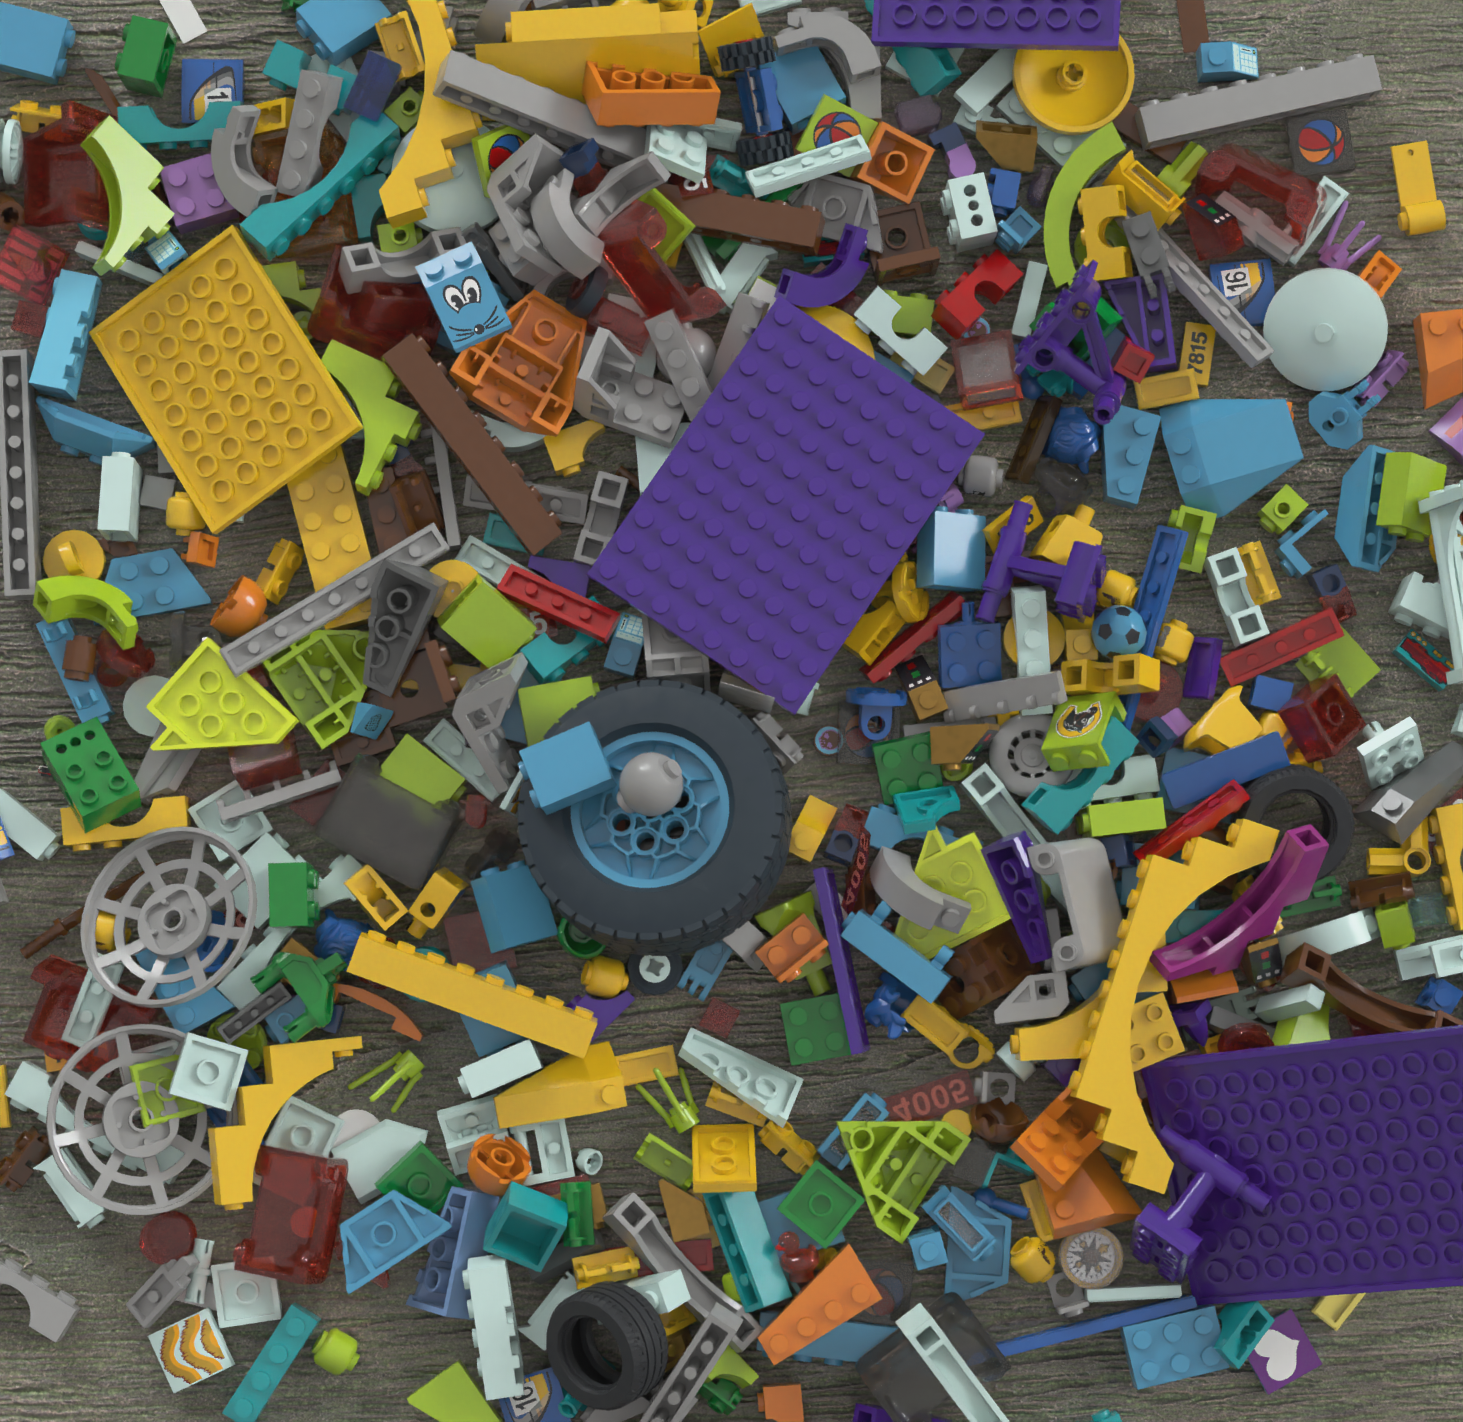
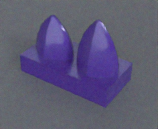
M1209 999L1168 1005L1179 1035L1180 1026H1183L1189 1036L1204 1047L1208 1038V1025L1205 1016L1212 1010Z

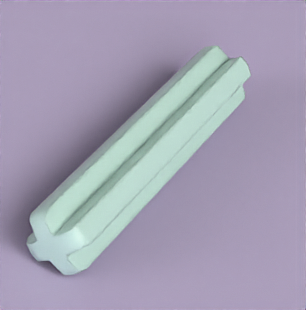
M690 233L683 242L708 292L713 297H719L720 294L726 291V286L701 236Z

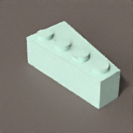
M1415 571L1401 580L1388 613L1395 615L1394 620L1403 625L1411 626L1413 623L1422 627V632L1430 637L1439 639L1442 636L1449 639L1441 585L1437 582L1434 584L1423 583L1422 579L1424 576Z

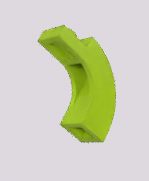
M73 575L56 576L36 581L33 606L48 624L68 618H85L95 621L106 628L123 650L132 648L135 645L138 623L136 618L131 615L133 601L118 588L98 579Z

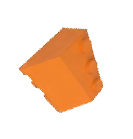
M1463 309L1420 313L1413 320L1424 410L1463 392Z
M1098 1148L1087 1157L1056 1192L1034 1172L1054 1240L1136 1219L1142 1213L1141 1208Z

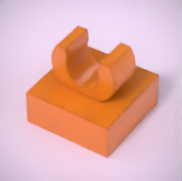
M190 531V536L183 538V542L189 543L187 554H181V558L185 559L188 563L215 568L219 537Z

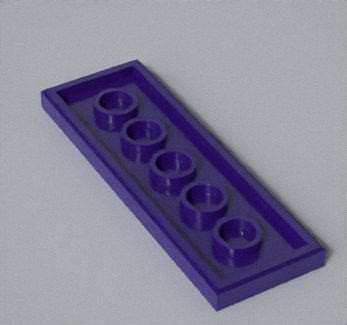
M827 867L813 869L851 1055L869 1051L871 1047L849 942L841 937L845 930L841 927L844 918L834 870Z

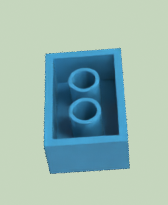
M1212 1304L1198 1305L1197 1308L1119 1327L1132 1384L1137 1390L1230 1368L1225 1359L1213 1348L1220 1336L1221 1330L1215 1306Z

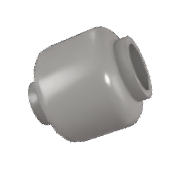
M971 455L959 472L958 485L963 486L966 494L991 497L996 487L1002 488L1004 469H999V463L994 457Z

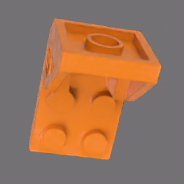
M1068 1086L1010 1146L1055 1192L1064 1185L1087 1157L1104 1142L1096 1138L1098 1132L1094 1128L1098 1115L1100 1113L1104 1114L1105 1107L1070 1096L1072 1089H1069Z

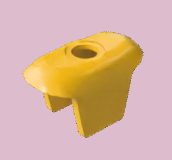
M1234 686L1227 689L1187 732L1183 743L1184 752L1201 748L1214 755L1251 741L1261 733L1262 726L1240 701L1243 686Z

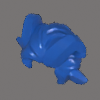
M1061 406L1042 454L1045 455L1046 459L1057 460L1058 463H1063L1064 465L1077 464L1082 473L1088 474L1089 458L1099 449L1098 439L1101 437V428L1097 423L1088 418L1081 407L1063 408Z
M326 909L325 921L316 929L315 937L317 944L314 946V954L318 958L322 957L325 960L337 952L349 966L361 932L368 933L369 930L374 931V928L370 927L368 923L364 924L351 918H337L332 910ZM354 975L357 979L362 978L360 976Z
M882 972L878 979L883 984L877 987V990L874 992L873 1001L866 1006L864 1016L876 1028L882 1024L887 1026L888 1038L893 1040L898 1038L902 1032L909 1033L915 1029L905 1018L900 1016L918 994L892 974Z

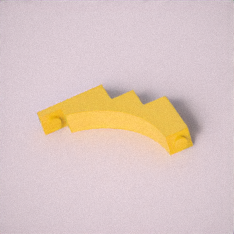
M1165 933L1153 951L1166 946ZM1148 961L1140 979L1137 992L1168 991L1167 981L1152 963ZM1099 988L1079 1006L1058 1018L1036 1025L1015 1027L1014 1035H1010L1011 1054H1015V1059L1019 1061L1077 1059L1082 1042L1084 1040L1088 1041L1091 1029L1088 1028V1021L1093 1010L1098 1009L1101 998L1097 997Z
M362 1036L263 1046L266 1084L240 1086L237 1088L236 1101L239 1125L208 1128L214 1203L216 1205H224L225 1210H237L244 1208V1202L253 1201L252 1182L255 1161L263 1136L271 1121L286 1101L301 1087L317 1076L334 1069L333 1051L335 1057L353 1056V1049L363 1048Z

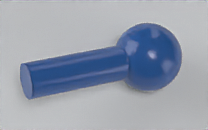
M1020 343L1009 347L1013 359L1019 351ZM1024 369L1020 373L1022 377L1021 393L1025 398L1035 400L1044 393L1045 389L1037 382L1038 376L1032 377Z
M988 1187L984 1190L979 1188L973 1194L975 1202L978 1199L988 1205L990 1209L993 1208L994 1210L1027 1220L1030 1215V1208L998 1198L995 1192Z

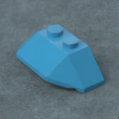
M37 396L36 403L53 440L61 446L60 451L74 457H77L78 453L90 456L89 462L102 466L103 456H111L112 452L129 453L130 457L135 458L157 446L152 436Z
M1368 445L1342 478L1334 535L1351 566L1371 572H1379L1382 568L1381 565L1388 560L1396 549L1397 536L1388 534V529L1376 525L1386 452L1395 451L1375 445Z

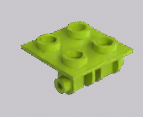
M1342 626L1341 628L1345 636L1308 652L1294 664L1335 711L1342 704L1350 700L1359 689L1381 671Z

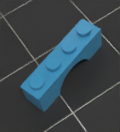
M879 803L878 808L873 806L870 808L861 834H865V846L868 839V847L880 851L882 846L892 849L896 844L905 840L917 839L925 841L928 831L904 834L899 817L895 815L896 809ZM937 825L946 845L959 839L953 836L955 831Z

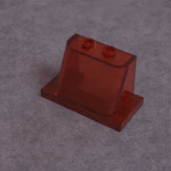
M68 100L61 104V119L23 138L25 224L42 228L77 222L108 232L110 214L107 192L98 169L80 144L109 115L118 123L117 116Z
M53 954L34 967L30 979L44 984L23 1042L44 1050L45 1055L56 1060H62L63 1058L68 1061L80 1049V1047L61 1040L88 969ZM121 983L117 985L131 995L137 996L139 991ZM113 995L98 1035L122 1026L151 1024L161 1015L163 1007L136 1006L122 1001ZM150 996V998H149V999H151V1000H158V999L153 998V997H151V996ZM112 1039L91 1050L76 1064L75 1068L84 1072H95L102 1065L118 1058L116 1040ZM116 1069L107 1073L105 1077L110 1078Z

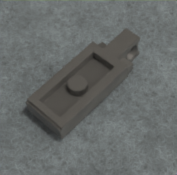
M477 222L464 229L461 236H464L466 244L472 241L485 269L491 271L496 277L502 291L509 294L514 301L522 298L528 283L513 277L510 270L500 261V252L491 236L489 237Z

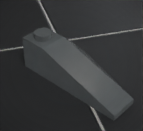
M389 559L383 560L371 587L370 598H372L371 615L368 619L369 637L365 653L363 684L392 697L438 607L449 582L448 580L419 566Z
M1451 741L1424 758L1415 767L1403 771L1390 782L1373 790L1353 812L1354 818L1402 845L1463 775V746Z

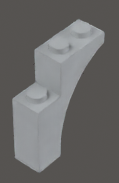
M837 7L825 8L823 12H811L809 8H797L793 12H787V28L795 27L796 30L799 29V17L805 14H832L849 21L848 11H842L841 8ZM874 46L880 60V46ZM818 47L837 70L847 94L849 107L876 122H881V75L879 74L850 84L840 58L832 51Z

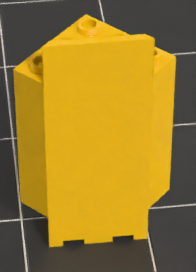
M659 3L510 12L511 22H505L507 43L475 44L477 61L494 65L499 70L521 76L526 81L541 87L550 88L558 94L577 99L585 105L587 104L581 91L586 61L597 62V68L612 69V64L625 65V71L642 73L644 68L656 69V71L661 72L665 76H670L672 71L700 75L696 10L660 12ZM482 115V121H492V120H493V119H491V118H488V117Z

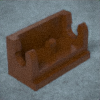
M426 469L398 476L389 489L407 538L433 522L439 532L442 528H445L444 518Z

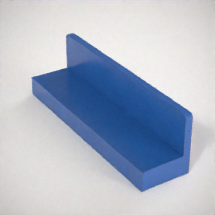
M1278 731L1164 773L1161 778L1166 788L1165 791L1173 809L1214 794L1233 779L1238 784H1242L1291 764Z

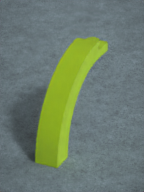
M1113 122L1098 129L1072 153L1063 165L1050 192L1044 219V247L1049 271L1057 290L1066 285L1070 287L1074 281L1072 278L1076 273L1070 252L1069 232L1073 211L1081 194L1080 189H1084L1090 179L1103 166L1126 152V148Z

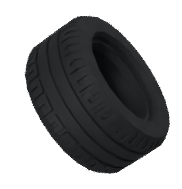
M1291 764L1287 767L1268 772L1243 785L1250 799L1243 803L1240 810L1230 814L1231 824H1235L1236 819H1247L1261 824L1267 808L1277 798L1290 793L1308 794L1319 804L1323 815L1320 835L1329 843V848L1315 883L1319 879L1322 880L1325 876H1329L1330 872H1334L1337 869L1336 867L1341 865V861L1346 858L1345 855L1349 853V847L1352 845L1351 841L1354 838L1353 832L1355 830L1353 825L1355 822L1348 798L1345 797L1344 792L1332 780L1315 769L1299 764ZM1270 861L1251 868L1260 875Z
M614 1281L593 1284L565 1298L556 1306L550 1317L546 1333V1348L549 1362L562 1387L582 1404L597 1410H616L649 1393L663 1378L668 1360L666 1331L661 1318L652 1304L633 1288ZM593 1318L599 1320L611 1331L619 1345L623 1361L622 1373L615 1371L604 1361L598 1351L592 1333Z

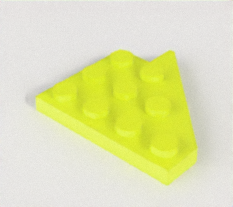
M208 637L146 706L167 727L151 745L150 748L153 751L279 744L299 720L248 672L235 678L219 653V650L222 648Z
M937 826L936 830L927 832L914 873L930 887L971 903V911L958 934L935 925L929 930L900 915L895 934L928 959L935 957L943 945L951 949L1011 919L980 849L983 847L974 831L947 845Z

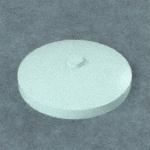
M483 125V127L478 128V131L481 135L490 131V129ZM415 128L404 137L394 155L391 173L403 157ZM471 142L451 149L457 165L452 167L454 179L425 188L430 205L425 207L428 218L414 222L419 227L429 232L460 227L461 231L477 222L482 229H485L499 218L491 199L484 197Z
M1337 268L1308 270L1287 281L1270 302L1263 326L1264 340L1275 350L1270 356L1274 366L1291 382L1314 391L1340 390L1362 380L1379 362L1388 336L1387 314L1376 291L1359 276Z

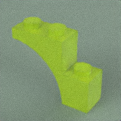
M296 261L262 265L285 303L297 305L312 313L327 329L330 339L344 345L347 342H351L349 324L343 323L342 313L347 312L345 294H339L337 286L302 290V288L307 287L304 269L299 270Z

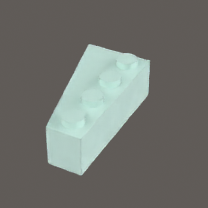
M495 1254L468 1258V1269L462 1270L464 1288L470 1289L471 1299L467 1300L469 1318L475 1319L476 1328L472 1329L474 1348L479 1347L480 1357L477 1358L479 1377L483 1376L486 1400L524 1395V1366L507 1259Z

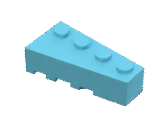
M61 269L60 276L54 280L52 288L54 297L51 307L47 310L46 325L29 383L40 394L74 401L77 399L91 337L88 332L93 328L103 284L98 276Z

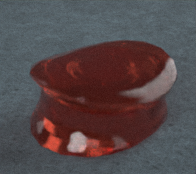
M1252 1022L1230 1026L1222 1032L1217 1043L1218 1053L1275 1046L1268 1031L1260 1024Z
M177 1211L163 1212L146 1223L141 1231L139 1246L142 1254L149 1261L156 1264H165L173 1259L178 1261L182 1256H188L194 1248V1238H197L195 1224L190 1217Z

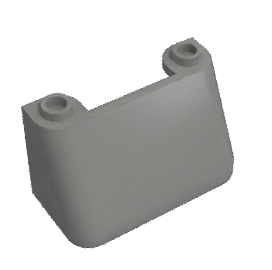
M1089 837L1027 847L1030 863L1037 873L1042 875L1059 873L1073 935L1059 939L1053 947L1056 972L1073 971L1108 962L1111 951L1113 949L1117 950L1120 938L1117 937V931L1123 917L1104 844L1098 839Z

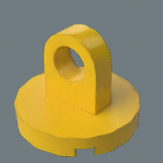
M79 530L63 531L53 537L46 546L43 556L44 571L49 578L73 575L99 580L106 564L104 549L98 540L87 532Z
M913 561L898 563L893 570L892 580L886 581L871 604L879 609L888 600L896 604L901 617L908 623H915L926 618L929 610L928 591L923 592V588H916L917 564Z

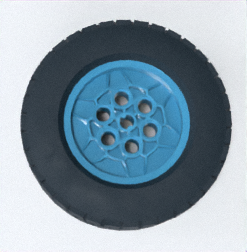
M640 680L639 683L637 681L619 684L616 688L612 686L596 693V696L593 697L591 695L576 704L577 707L575 709L572 707L558 719L560 722L554 723L543 738L544 740L586 722H590L595 729L617 786L546 815L541 807L536 809L532 802L529 791L534 788L530 779L524 780L521 783L518 799L520 802L518 804L520 842L528 868L543 894L562 916L583 934L603 945L631 954L671 956L672 954L678 955L693 952L695 949L699 950L715 944V941H720L734 933L735 929L742 927L753 917L754 913L758 912L767 901V897L774 890L787 860L792 835V808L788 787L781 768L761 732L746 715L728 701L708 690L705 691L703 688L677 681ZM647 752L663 754L679 764L683 777L681 797L687 796L690 799L688 805L684 808H676L674 806L668 812L658 815L653 819H649L648 816L636 812L632 814L627 813L620 807L617 801V793L620 791L619 780L623 768L632 758ZM621 820H630L631 823L627 830L622 832L616 830L617 824ZM673 828H684V833L680 838H669ZM647 838L654 839L655 843L651 849L647 851L640 850L643 840Z

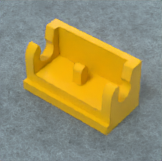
M407 11L399 12L396 16L390 18H382L378 23H375L374 25L394 83L424 74L425 64Z

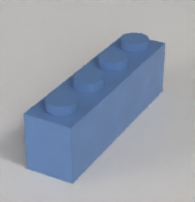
M451 1186L440 1217L450 1222L453 1227L430 1241L427 1248L430 1256L425 1268H420L415 1279L419 1282L414 1295L409 1294L406 1305L445 1317L474 1320V1318H469L467 1300L471 1299L470 1289L464 1288L462 1270L468 1269V1258L487 1256L488 1252L483 1250L485 1231L498 1206L499 1196H493L480 1190Z

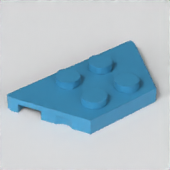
M173 548L111 560L105 582L129 596L133 601L131 615L136 619L213 605L212 599ZM93 621L95 626L100 625L99 623Z
M950 1186V1192L997 1241L993 1244L996 1248L995 1251L982 1262L978 1259L974 1263L947 1235L946 1255L948 1262L945 1264L943 1308H950L957 1303L1007 1284L1009 1276L1012 1220L993 1208L990 1209L988 1205L978 1199L975 1202L973 1196L956 1186ZM949 1202L948 1224L973 1248L983 1237Z
M392 1190L340 1224L346 1291L348 1294L354 1292L453 1226L450 1222L398 1191Z

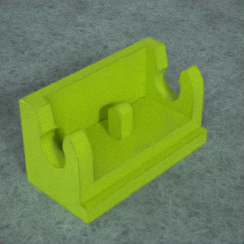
M649 1132L633 1159L683 1190H688L693 1181L692 1159Z

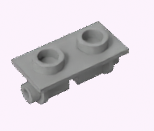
M761 711L751 720L768 743L784 774L804 757L801 753L802 748L788 734L781 740L776 737L783 728L769 713L766 715Z

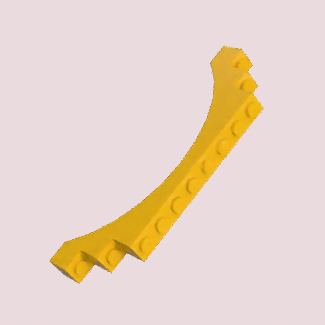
M405 0L410 6L419 26L425 56V83L422 105L414 133L403 157L379 189L386 217L392 229L428 218L425 207L429 206L430 203L425 188L454 179L452 167L457 165L451 149L471 143L472 138L480 135L478 128L483 127L478 113L433 95L440 64L450 50H453L452 47L457 45L452 27L446 29L444 19L449 18L443 0Z
M1236 819V823L1230 825L1226 835V841L1229 842L1228 846L1199 836L1192 837L1191 841H1187L1183 847L1181 859L1184 860L1183 864L1153 854L1147 855L1145 860L1141 859L1138 865L1136 877L1139 878L1136 890H1131L1126 903V907L1130 908L1126 920L1122 919L1118 927L1117 937L1120 938L1117 950L1113 949L1110 953L1107 967L1111 969L1107 980L1103 979L1100 984L1097 997L1101 998L1098 1009L1092 1011L1088 1021V1028L1091 1029L1088 1041L1084 1040L1080 1046L1078 1058L1082 1060L1078 1071H1073L1068 1088L1072 1089L1070 1096L1105 1107L1104 1114L1100 1113L1095 1123L1094 1130L1098 1132L1096 1138L1131 1150L1130 1156H1125L1121 1166V1173L1124 1174L1122 1180L1165 1194L1174 1163L1149 1126L1136 1091L1130 1057L1132 1012L1138 985L1152 951L1173 920L1200 894L1230 875L1270 861L1279 830L1247 819Z

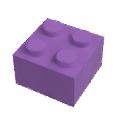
M211 153L165 166L160 172L171 211L174 213L175 225L181 234L239 218L238 211L227 201L217 184L212 168Z

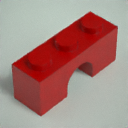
M998 249L989 257L983 254L972 266L975 270L970 275L965 271L953 284L956 288L951 293L946 289L934 302L937 307L931 317L956 341L977 323L986 310L978 303L974 294L983 295L996 305L1015 287L1024 274Z

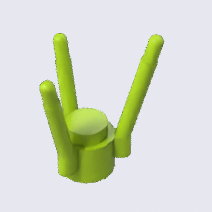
M409 1049L403 1054L399 1051L388 1061L350 1083L348 1089H354L395 1065L392 1069L396 1073L377 1089L370 1097V1101H376L400 1077L404 1081L410 1078L391 1108V1112L396 1113L415 1083L423 1076L420 1071L425 1066Z
M682 1067L678 1069L688 1106L685 1101L678 1102L658 1068L653 1069L659 1084L673 1106L668 1110L671 1116L641 1084H636L635 1088L664 1118L670 1129L675 1127L678 1134L700 1122L696 1115L700 1111L694 1102L685 1071Z

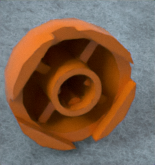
M241 575L227 592L229 595L223 603L221 601L211 619L210 625L226 636L238 638L264 624L268 619V615L264 613L267 599L262 587L252 579Z
M487 1134L479 1137L470 1151L467 1163L468 1174L473 1184L484 1193L493 1196H503L511 1181L521 1185L526 1181L532 1168L529 1165L531 1157L522 1144L514 1139L505 1136L504 1142L501 1139H493L495 1134Z

